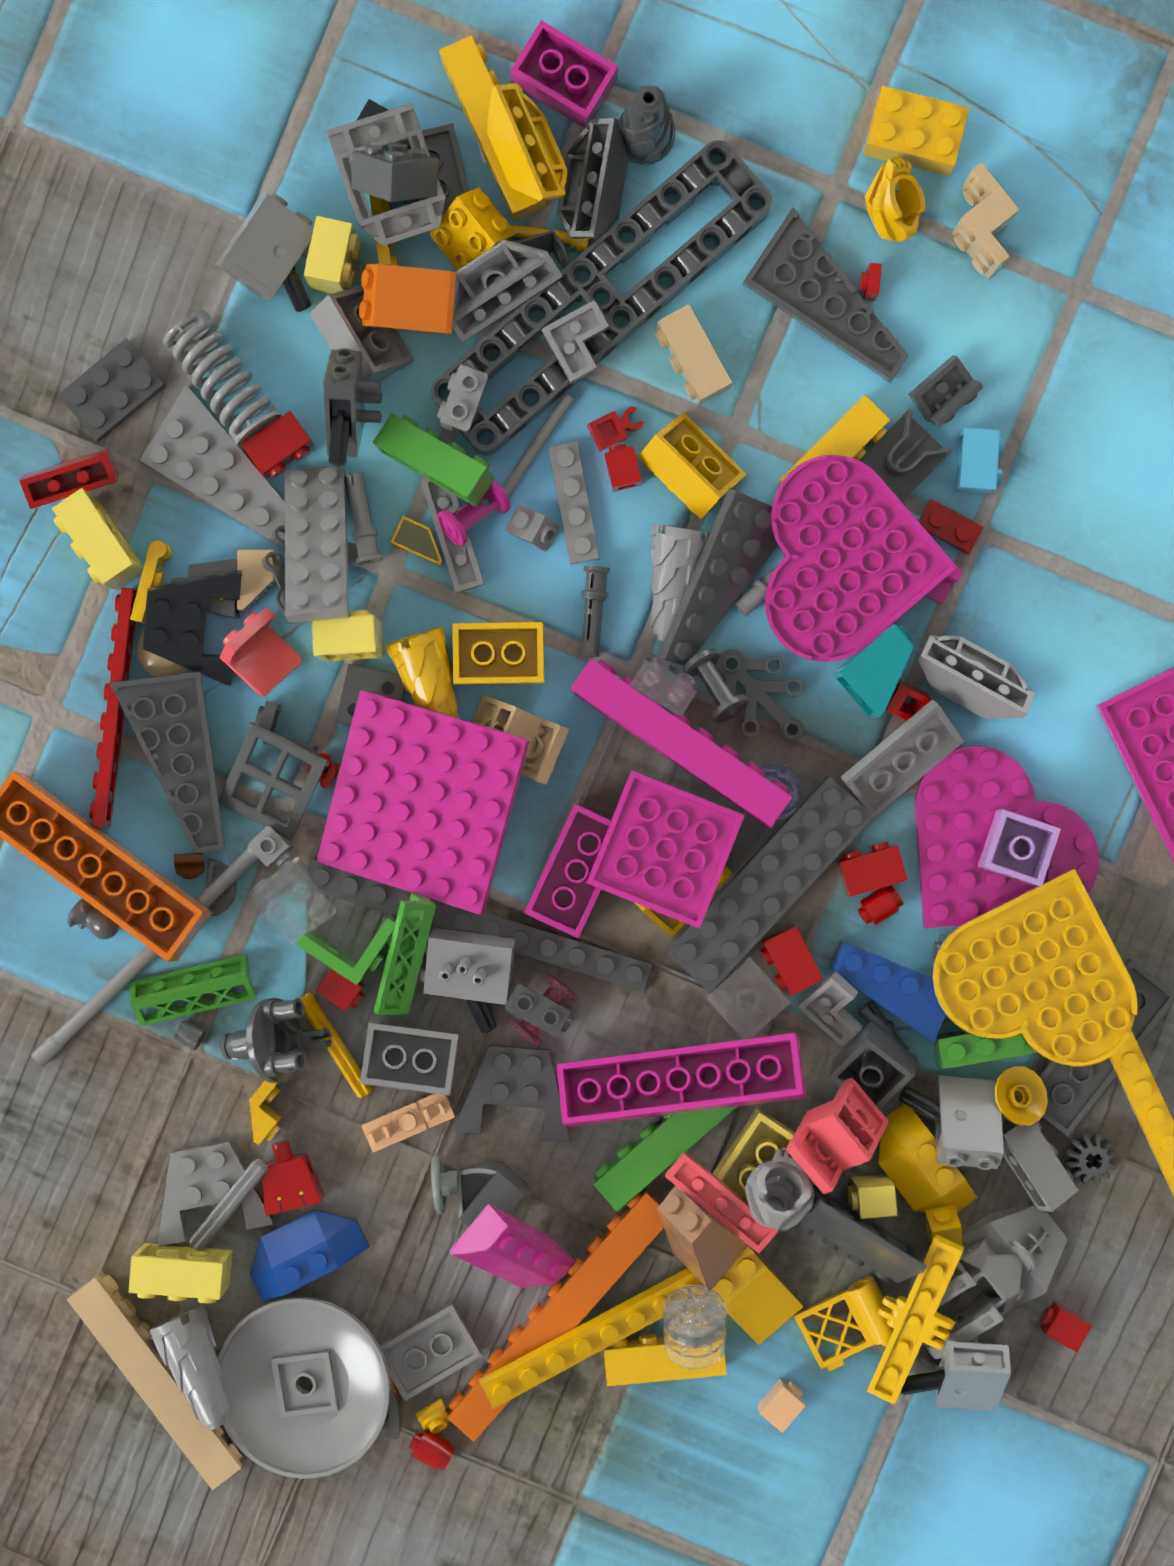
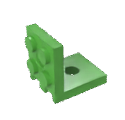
M391 915L385 920L358 962L313 931L303 934L296 945L357 985L370 970L372 972L377 970L386 957V954L382 951L386 945L390 947L397 916Z

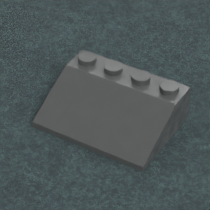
M813 1185L814 1206L796 1225L810 1235L813 1232L824 1237L822 1242L833 1250L837 1251L840 1247L849 1253L847 1257L859 1266H863L864 1263L874 1268L873 1274L885 1282L892 1279L900 1283L925 1271L927 1266L913 1246L868 1218L861 1219L855 1210H852V1208L831 1195L823 1194L818 1187Z

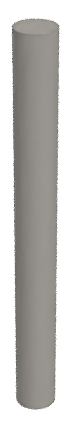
M564 393L503 484L502 488L508 498L575 400L567 393Z

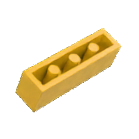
M864 395L777 484L780 486L793 469L812 458L825 455H839L860 460L867 453L864 447L871 440L876 444L888 432L885 426L890 419Z
M705 1328L699 1330L697 1334L686 1335L685 1331L670 1332L669 1336L657 1337L656 1334H644L635 1340L624 1338L604 1349L607 1386L727 1375L722 1331L716 1332L714 1328Z

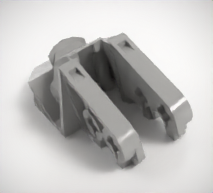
M1034 1203L992 1211L962 1233L964 1250L939 1306L968 1288L976 1286L975 1282L983 1276L997 1292V1295L995 1297H988L981 1292L976 1298L977 1301L963 1312H957L954 1315L955 1319H953L955 1322L953 1329H947L950 1335L947 1340H944L947 1344L948 1341L969 1342L1003 1321V1316L1013 1308L1046 1293L1067 1242V1237L1046 1211H1038ZM923 1343L934 1359L942 1358L946 1344L943 1350H938Z

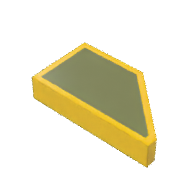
M402 516L390 543L436 565L442 566L443 561L431 529Z

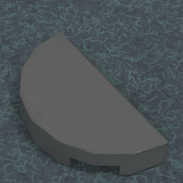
M208 858L206 888L228 868L222 861ZM236 881L207 908L213 912L210 916H216L224 912L233 903L237 892Z

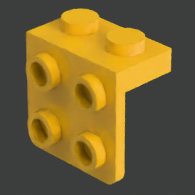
M480 187L457 196L442 215L440 228L430 231L433 241L457 271L500 243L501 240L511 241L516 235L508 221L499 213Z

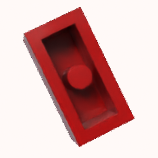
M289 411L241 445L260 473L267 479L269 476L275 478L287 469L285 465L292 460L300 461L311 453L310 448L314 446V443L293 413Z
M885 841L872 845V851L861 854L860 849L842 854L844 859L837 861L846 895L851 897L908 880L898 845H889V842Z
M792 924L761 940L765 947L760 949L768 965L774 964L778 972L774 978L781 992L787 990L792 996L823 980L795 925Z

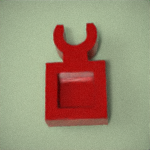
M636 407L626 409L620 418L613 411L588 423L587 428L599 452L626 440L628 436L625 430L634 432L644 424L643 421H639L636 424L629 421L628 417L637 410Z

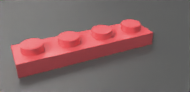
M685 1151L665 1173V1177L757 1253L760 1254L778 1233L779 1230L757 1223L750 1212L748 1202Z

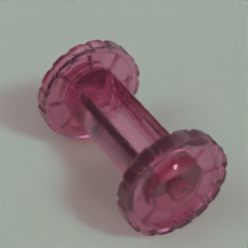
M547 973L544 977L551 986L543 996L558 1004H561L565 998L576 1002L579 998L567 986V983L561 982L551 973ZM511 1017L508 1021L511 1027L522 1038L539 1047L542 1040L536 1033L540 1029L525 1020L520 1021Z

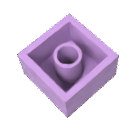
M1004 809L996 810L977 867L1033 886L1042 887L1061 829Z

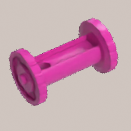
M493 480L477 507L467 503L453 514L447 510H442L437 514V520L449 540L455 545L462 546L467 542L466 531L494 510L501 514L507 513L511 508V504L503 488ZM486 499L490 505L484 506L482 500Z

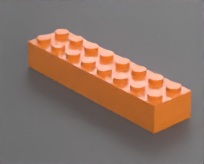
M12 771L0 787V838L167 962L179 960L213 913L98 827L92 826L90 821L25 773Z

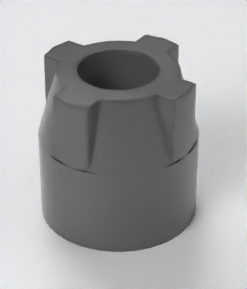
M185 1020L180 1023L174 1039L195 1051L202 1043L207 1029Z

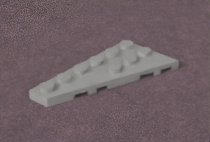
M185 385L140 458V461L274 543L272 533L277 527L285 526V501L240 447L236 445L193 391ZM278 532V536L285 540V534Z

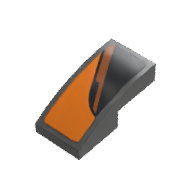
M390 1377L391 1397L386 1438L398 1439L402 1425L401 1401L399 1391Z

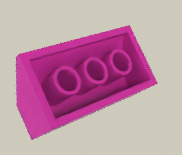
M490 1204L484 1208L449 1251L453 1256L520 1288L556 1284L566 1275L568 1269L575 1262L572 1256L555 1238Z

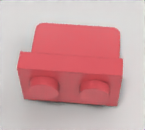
M268 607L264 608L259 614L256 611L251 613L243 623L245 626L239 632L234 629L223 640L225 646L219 657L260 696L268 695L302 661L301 656L270 628L275 614Z

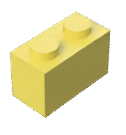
M886 1174L851 1177V1186L846 1187L848 1204H851L852 1210H856L861 1219L897 1216L895 1185Z

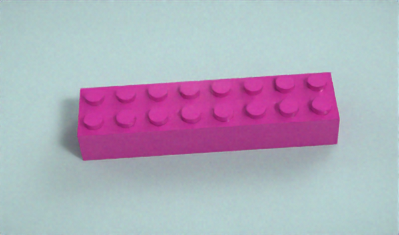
M590 659L570 688L577 697L769 829L773 826L792 798V796L787 794L790 790L789 787L777 779L773 783L763 777L765 771L752 762L745 765L739 761L740 754L726 744L723 748L714 744L715 737L701 727L698 731H695L688 726L690 720L676 710L672 714L664 709L665 703L655 695L649 693L646 697L639 692L641 688L636 682L627 676H624L622 680L615 676V668L602 659L598 663Z
M796 1033L557 1064L562 1125L568 1127L807 1098L800 1038Z

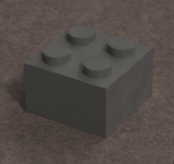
M389 143L388 148L378 145H366L365 150L352 151L351 188L389 202L436 197L439 159L427 156V151L408 150L407 145L403 143Z
M870 1022L833 1059L829 1078L841 1086L843 1081L853 1077L880 1110L914 1077L917 1057L873 1022Z

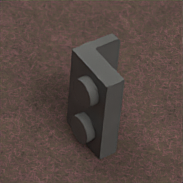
M952 355L911 391L908 396L927 422L940 426L951 421L955 416V412L963 405L971 403L984 386L980 381L974 380L957 356Z

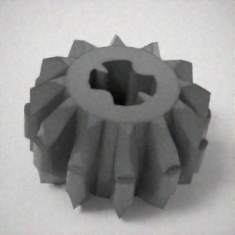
M1083 1133L1081 1135V1143L1074 1138L1071 1139V1143L1075 1148L1074 1150H1065V1153L1072 1157L1065 1161V1165L1068 1168H1072L1071 1174L1073 1177L1077 1178L1080 1176V1181L1083 1184H1087L1090 1179L1094 1184H1099L1100 1175L1109 1179L1110 1174L1106 1170L1107 1168H1116V1164L1110 1161V1159L1117 1156L1114 1150H1108L1111 1142L1107 1139L1101 1141V1136L1094 1133L1091 1139L1088 1134ZM1089 1154H1092V1157L1095 1158L1092 1164L1086 1159Z

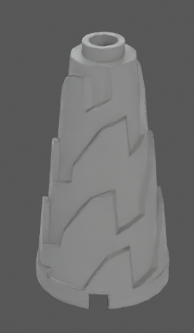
M653 524L651 537H653L651 555L653 566L651 628L653 629L652 633L657 634L656 640H665L710 532L704 531L703 539H701L702 531L663 525L662 533H660V525Z
M205 1305L177 1315L167 1322L164 1321L148 1329L150 1338L153 1340L166 1368H170L180 1392L184 1393L196 1419L200 1420L202 1426L208 1425L209 1430L225 1424V1417L229 1415V1404L220 1377L222 1371L214 1347L216 1343Z

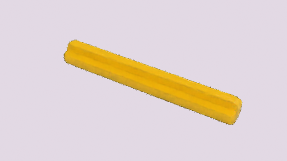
M305 994L299 998L304 1003V1014L315 1030L323 1028L330 1030L332 1037L322 1038L323 1040H332V1044L330 1047H327V1050L357 1097L363 1098L372 1091V1087L360 1083L361 1069L313 994Z

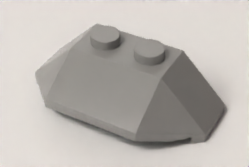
M503 240L456 271L452 328L460 340L464 342L563 277L549 253L545 250Z
M930 635L918 658L933 691L984 719L1024 718L1027 715L1035 695L1033 690L1027 687L1024 679L1012 664L961 636L937 637L936 635Z

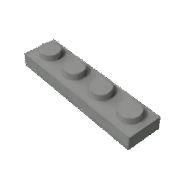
M572 442L548 447L570 565L599 560L578 443Z
M421 478L420 481L456 594L485 585L468 530L466 531L467 542L462 546H458L451 542L444 534L437 520V514L442 510H447L453 514L460 509L457 496L431 481Z

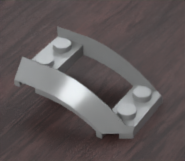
M413 103L326 130L358 224L381 246L440 228L446 197L439 180L436 197H427L426 199L374 216L371 215L364 193L351 188L352 151L365 150L366 145L384 146L406 139L409 149L427 151V156H430Z

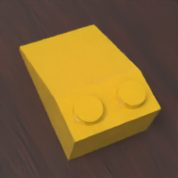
M747 1245L711 1291L705 1287L718 1304L758 1345L764 1342L804 1307L761 1255L749 1245Z

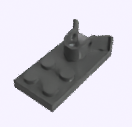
M910 409L859 460L873 469L901 502L952 451L950 448H943L912 418L913 412Z

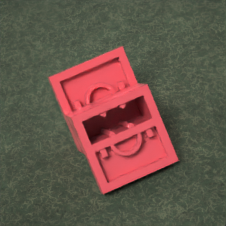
M852 1077L843 1081L834 1100L806 1112L786 1150L820 1191L826 1194L833 1191L844 1170L870 1161L889 1121Z

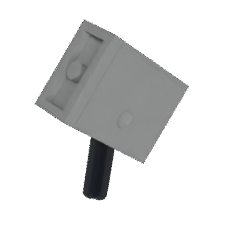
M978 1337L969 1342L948 1341L937 1371L907 1376L901 1393L909 1395L935 1390V1407L996 1411L1011 1376L1009 1346L978 1343Z

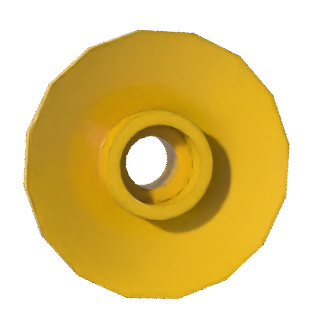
M1013 1066L1002 1072L997 1079L994 1089L995 1101L1002 1115L1008 1121L1018 1126H1030L1038 1122L1045 1114L1048 1104L1047 1090L1042 1079L1033 1070L1025 1066Z

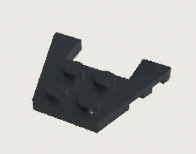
M236 570L231 571L229 574L206 576L204 579L189 582L181 581L148 588L143 650L192 671H201L202 675L225 685H231L233 670L219 658L220 655L203 653L207 598L216 597L240 600L242 571Z

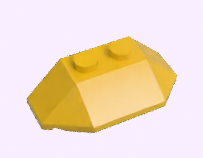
M518 83L495 85L491 88L487 134L510 188L539 201L563 197L565 195L568 169L544 114L528 96L522 93L523 89Z
M902 1104L885 1116L889 1123L880 1139L878 1164L914 1212L925 1213V1209L954 1204L958 1213L978 1198L957 1167L937 1164L936 1139L912 1108Z

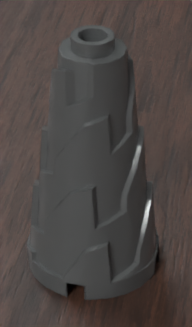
M644 85L636 91L634 98L626 106L618 121L628 159L643 165V162L654 164L668 155L675 141V125L672 113H670L669 106L666 104L664 93L657 86Z

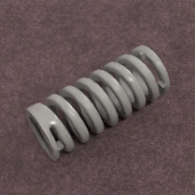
M198 311L173 326L164 336L163 344L172 353L176 361L182 362L184 373L192 375V384L197 388H201L202 398L211 401L210 408L212 412L220 414V423L223 426L230 427L229 434L238 447H242L241 444L279 419L281 414L274 405L268 408L271 400L269 397L264 396L251 403L240 414L232 416L236 409L250 402L261 392V386L257 383L252 384L240 391L229 402L222 403L227 396L245 386L251 380L252 373L248 370L242 371L228 380L220 389L213 390L216 384L236 373L242 367L243 361L238 357L230 359L210 376L203 378L207 371L217 367L232 355L233 347L226 344L214 350L224 340L223 333L219 331L201 339L212 330L214 321L207 311ZM193 322L196 323L187 332H185V327L192 324ZM179 332L183 334L182 336L175 338V336ZM198 341L190 351L184 352L188 345ZM212 350H214V351H213L212 353H210L206 358H204L199 364L193 365L196 359H198V358H200V357H202V356L208 354V353L211 352ZM266 408H268V413L264 414L258 419H255V421H253L252 423L250 422L252 418L256 417ZM246 422L248 426L245 429L240 430Z

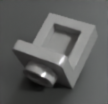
M519 504L505 531L546 552L554 541L559 526L545 515Z
M266 826L248 843L249 849L266 867H272L275 864L280 867L292 856L289 851L294 847L287 838H281L271 826Z

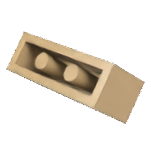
M689 304L657 321L658 331L655 332V336L661 347H667L672 355L669 358L671 366L676 374L682 373L687 382L683 386L691 401L696 399L697 403L701 405L731 388L732 381Z

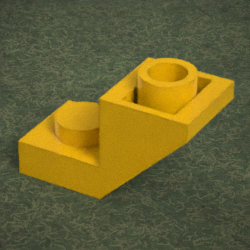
M264 1081L249 1099L253 1140L257 1145L264 1139L270 1142L280 1129L276 1124L282 1117L263 1103L266 1101L270 1104L280 1092V1089L277 1087L279 1083Z

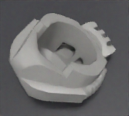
M784 1147L774 1153L771 1161L758 1165L748 1177L749 1180H747L744 1187L750 1212L754 1220L765 1227L779 1231H787L793 1228L814 1206V1188L810 1177L807 1176L786 1150L787 1148Z

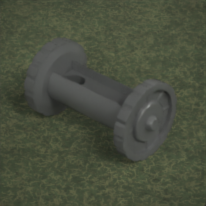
M711 648L692 657L683 667V671L687 677L699 676L718 707L713 712L712 718L716 723H723L745 710L749 705V700L745 695L734 697L714 665L720 658V654L715 648Z

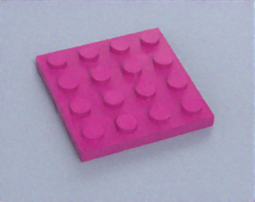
M631 770L586 884L700 929L745 815Z

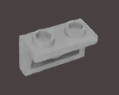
M461 364L457 373H452L447 388L451 390L447 402L442 401L437 416L443 429L454 432L455 428L465 432L470 431L488 380L486 373Z

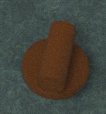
M204 853L174 854L175 873L185 879L197 878L205 871Z

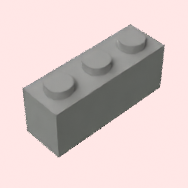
M1009 1121L1002 1126L1003 1156L1038 1211L1053 1212L1079 1191L1073 1183V1175L1062 1166L1057 1158V1150L1046 1141L1041 1133L1042 1128L1039 1122L1030 1126H1018Z

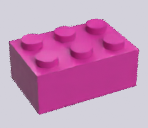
M541 20L510 70L511 84L518 83L523 89L522 91L586 129L585 125L589 119L595 118L618 80V66Z

